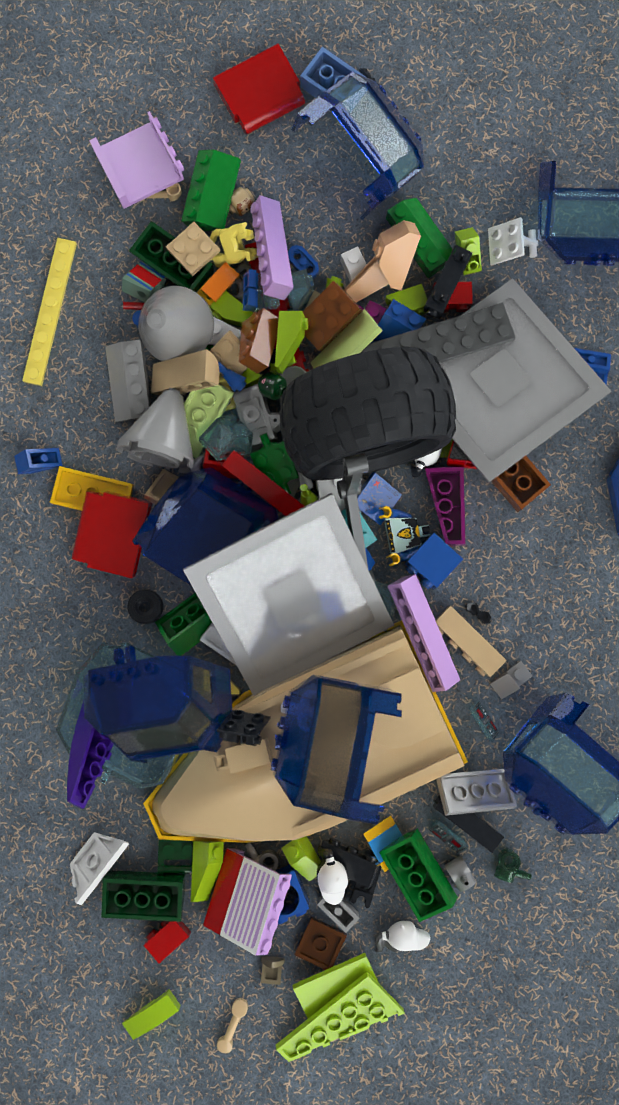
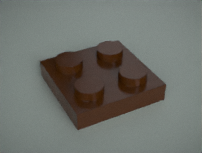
M311 917L294 955L324 970L333 967L347 937V933Z

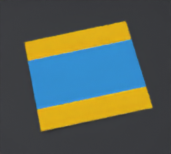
M389 816L363 834L378 862L381 863L384 872L389 869L379 852L402 836L392 816Z

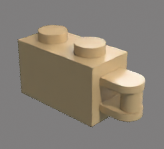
M268 737L263 738L261 744L256 746L246 745V743L241 744L240 740L238 743L231 742L229 743L230 747L224 749L225 754L214 757L216 770L220 771L229 768L230 774L274 762ZM224 757L227 758L228 765L225 766L223 762Z

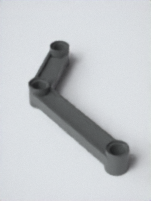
M362 453L343 458L344 474L342 480L337 481V490L340 499H344L348 528L368 569L357 495H361L360 482L362 475L369 471L367 457ZM368 570L375 583V578L372 570Z

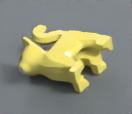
M246 222L212 231L210 239L215 243L217 237H219L224 253H218L211 259L217 268H220L225 262L230 266L231 264L240 263L245 258L247 261H253L255 258H258L257 248H244L242 239L246 241L254 239L253 230L245 229L247 226Z

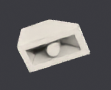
M359 247L341 254L340 262L351 282L367 264Z

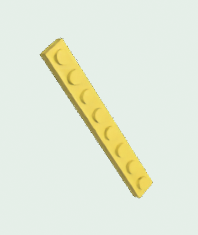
M57 238L22 380L24 383L38 386L43 384L77 245L75 241Z

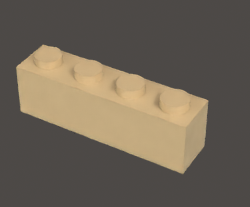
M448 606L435 619L441 635L445 634L449 638L447 642L454 649L459 648L463 652L461 656L468 663L472 661L477 666L475 668L476 671L483 677L485 675L491 677L507 661L452 606Z

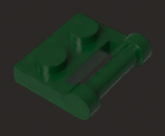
M159 840L157 875H163V873H191L192 875L193 841ZM164 860H191V865H164Z

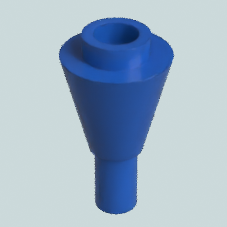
M218 362L219 371L224 375L223 377L233 392L236 390L240 392L247 384L245 382L246 377L230 369L228 370L221 362Z

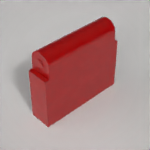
M279 43L213 77L214 86L235 123L239 122L246 135L305 104L304 96L300 90V81Z
M86 491L71 558L87 563L88 568L131 579L134 578L138 569L152 502L109 491L103 494Z

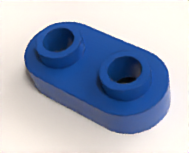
M292 246L288 251L290 264L303 278L307 280L316 278L319 273L318 263L302 246ZM299 254L301 257L300 259H295L294 255ZM312 268L313 272L308 273L306 272V269Z

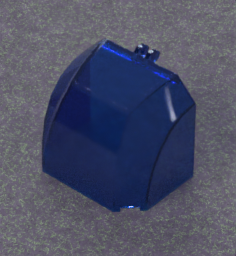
M209 467L181 475L155 505L132 542L135 545L139 544L143 548L141 553L145 557L191 585L183 571L184 568L279 519L276 508L254 495L250 487L247 490L243 488L244 483L241 480L235 483L217 470Z

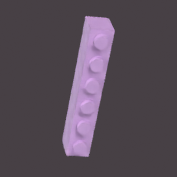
M259 195L256 202L252 203L250 211L253 218L252 225L255 232L254 239L257 245L263 294L285 300L293 289V281L280 202Z
M416 574L404 576L388 585V589L432 692L446 691L460 681L459 675Z

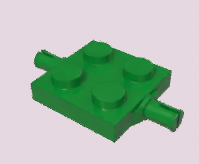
M267 433L259 436L263 447L250 454L256 468L291 494L287 483L290 480L299 478L298 471L285 449L284 442L271 443Z

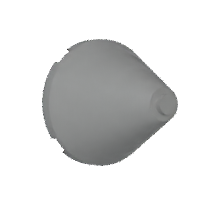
M169 286L156 291L144 303L138 322L139 334L147 351L158 360L165 361L205 350L214 334V318L208 303L199 294L186 287Z
M173 388L165 390L118 440L116 450L119 453H123L124 449L128 452L127 458L144 465L165 467L167 471H170V468H179V473L191 472L194 459L183 396L180 394V391Z

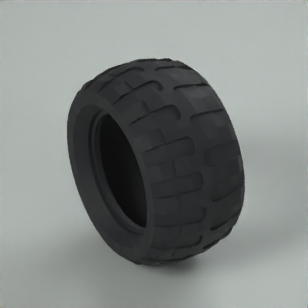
M384 348L347 356L326 363L294 379L286 387L280 398V428L285 449L290 459L294 462L296 470L311 480L343 478V458L362 453L366 455L369 471L363 474L411 462L445 447L456 432V403L451 382L441 367L438 358L422 348Z

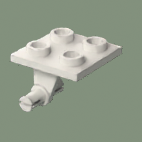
M521 217L488 228L490 265L524 256V246L529 247L530 258L537 257L538 240H536V230H528V237L524 236Z

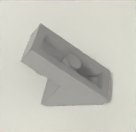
M519 661L491 682L490 685L498 696L503 699L519 690V686L529 680L532 674L522 661Z

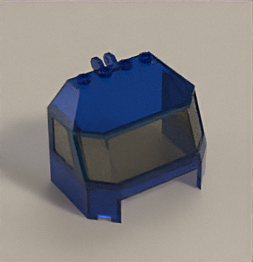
M130 645L125 647V654L121 648L114 649L113 660L116 665L91 669L85 674L84 718L101 735L107 736L131 761L147 763V759L203 750L217 753L222 746L220 744L223 739L219 737L220 732H217V729L232 711L230 669L192 656H156L136 660L135 648Z
M313 674L291 689L288 696H284L283 708H286L284 717L281 716L277 727L282 729L281 734L275 735V750L278 751L277 757L272 759L271 771H274V777L293 806L344 819L378 824L380 815L377 814L379 811L383 812L385 806L359 800L375 714L380 713L402 718V710H397V703L400 704L402 701L401 693L388 688Z

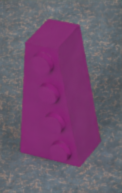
M464 467L425 468L445 543L450 547L465 546Z

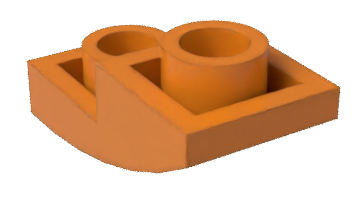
M225 262L204 284L201 291L216 303L224 292L238 279L240 274Z

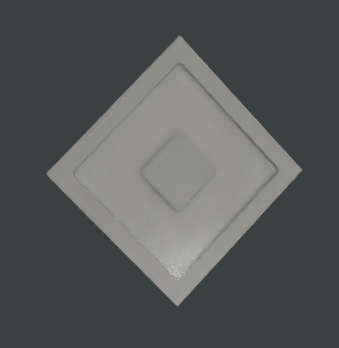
M513 278L462 315L503 303L516 336L515 340L440 363L451 382L456 403V432L452 439L488 483L612 392Z
M332 493L183 569L253 696L321 664L394 626Z

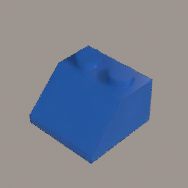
M393 299L378 324L383 331L374 340L377 342L419 329L423 326L426 318Z

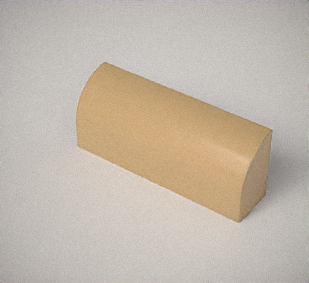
M206 349L154 363L151 393L160 396L165 390L173 388L180 391V394L219 385L220 371L217 359Z

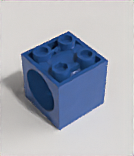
M433 533L405 565L407 566L406 570L411 575L416 574L422 579L420 583L426 589H436L463 558L438 535Z
M290 865L275 870V872L291 874L290 885L296 889L299 896L295 897L292 904L284 905L280 912L278 924L288 921V917L296 915V917L304 915L309 909V897L299 872Z

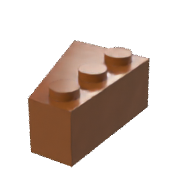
M262 308L257 313L254 312L251 317L242 322L239 363L257 374L269 367L278 332L279 318L265 308Z

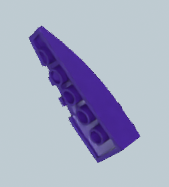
M105 686L87 688L72 739L68 764L67 802L80 809L85 808L95 788L94 782L96 778L101 776L105 761L109 760L112 755L110 751L113 745H117L130 704Z

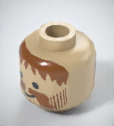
M238 187L234 190L229 208L232 214L236 213L238 216H243L250 211L255 198L248 188Z

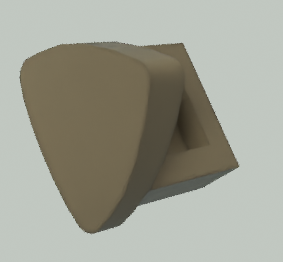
M274 956L261 957V983L280 985L282 965L285 963V959Z

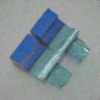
M249 269L243 275V311L258 312L262 308L266 310L277 309L280 299L264 295L261 285V273H256V270Z

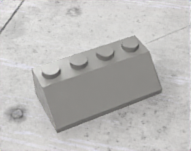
M132 340L105 346L115 422L138 420L151 406L144 345L141 340Z

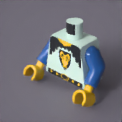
M388 506L379 507V510L382 509L384 511V515L379 516V518H386L384 522L390 555L386 556V558L390 557L393 560V563L389 564V566L409 560L418 551V546L421 545L420 538L431 535L429 525L418 526L416 518L399 509H390Z

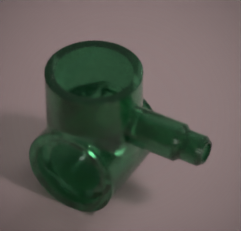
M509 848L500 851L494 877L513 883L515 877L530 880L532 875L519 869L521 860L515 851ZM513 856V862L505 864V858Z

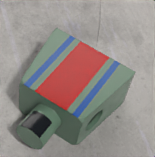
M140 261L122 278V291L146 302L156 291L165 288L166 278L143 261Z

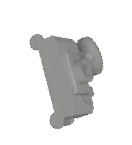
M291 366L286 368L280 376L286 379L288 386L294 379L306 373V371L301 367ZM258 384L242 389L240 392L236 390L233 398L247 445L251 448V451L254 452L263 447L259 436L267 433L271 443L278 440L277 433L281 430L280 412H270L267 399L259 392Z

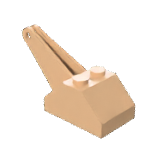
M403 220L380 233L378 240L375 239L372 248L375 256L344 289L356 303L388 284L391 288L402 291L421 237L415 223Z

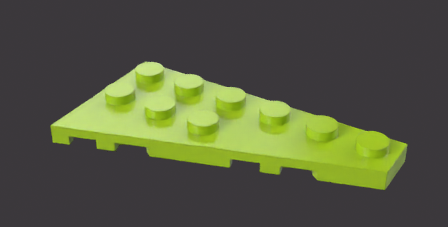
M366 971L276 1044V1050L288 1062L310 1054L312 1049L319 1046L324 1048L329 1046L331 1041L338 1038L341 1041L369 1029L370 1025L376 1022H386L388 1017L395 1014L400 1016L405 1014L403 1007Z

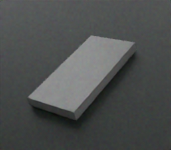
M507 768L448 773L436 779L445 816L514 809L517 807Z

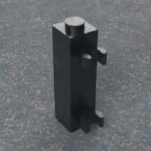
M458 245L454 246L424 306L423 311L426 312L427 316L433 319L441 318L470 261L472 252Z
M438 793L433 799V807L445 816L440 793ZM475 813L445 816L491 853L495 851L504 839L500 832Z

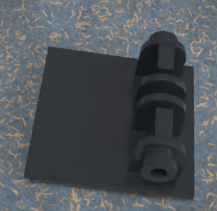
M232 710L218 727L217 732H220L219 737L223 741L238 743L240 740L241 744H244L246 741V745H260L262 737L259 734L271 719V716H265L261 713H247L242 710Z

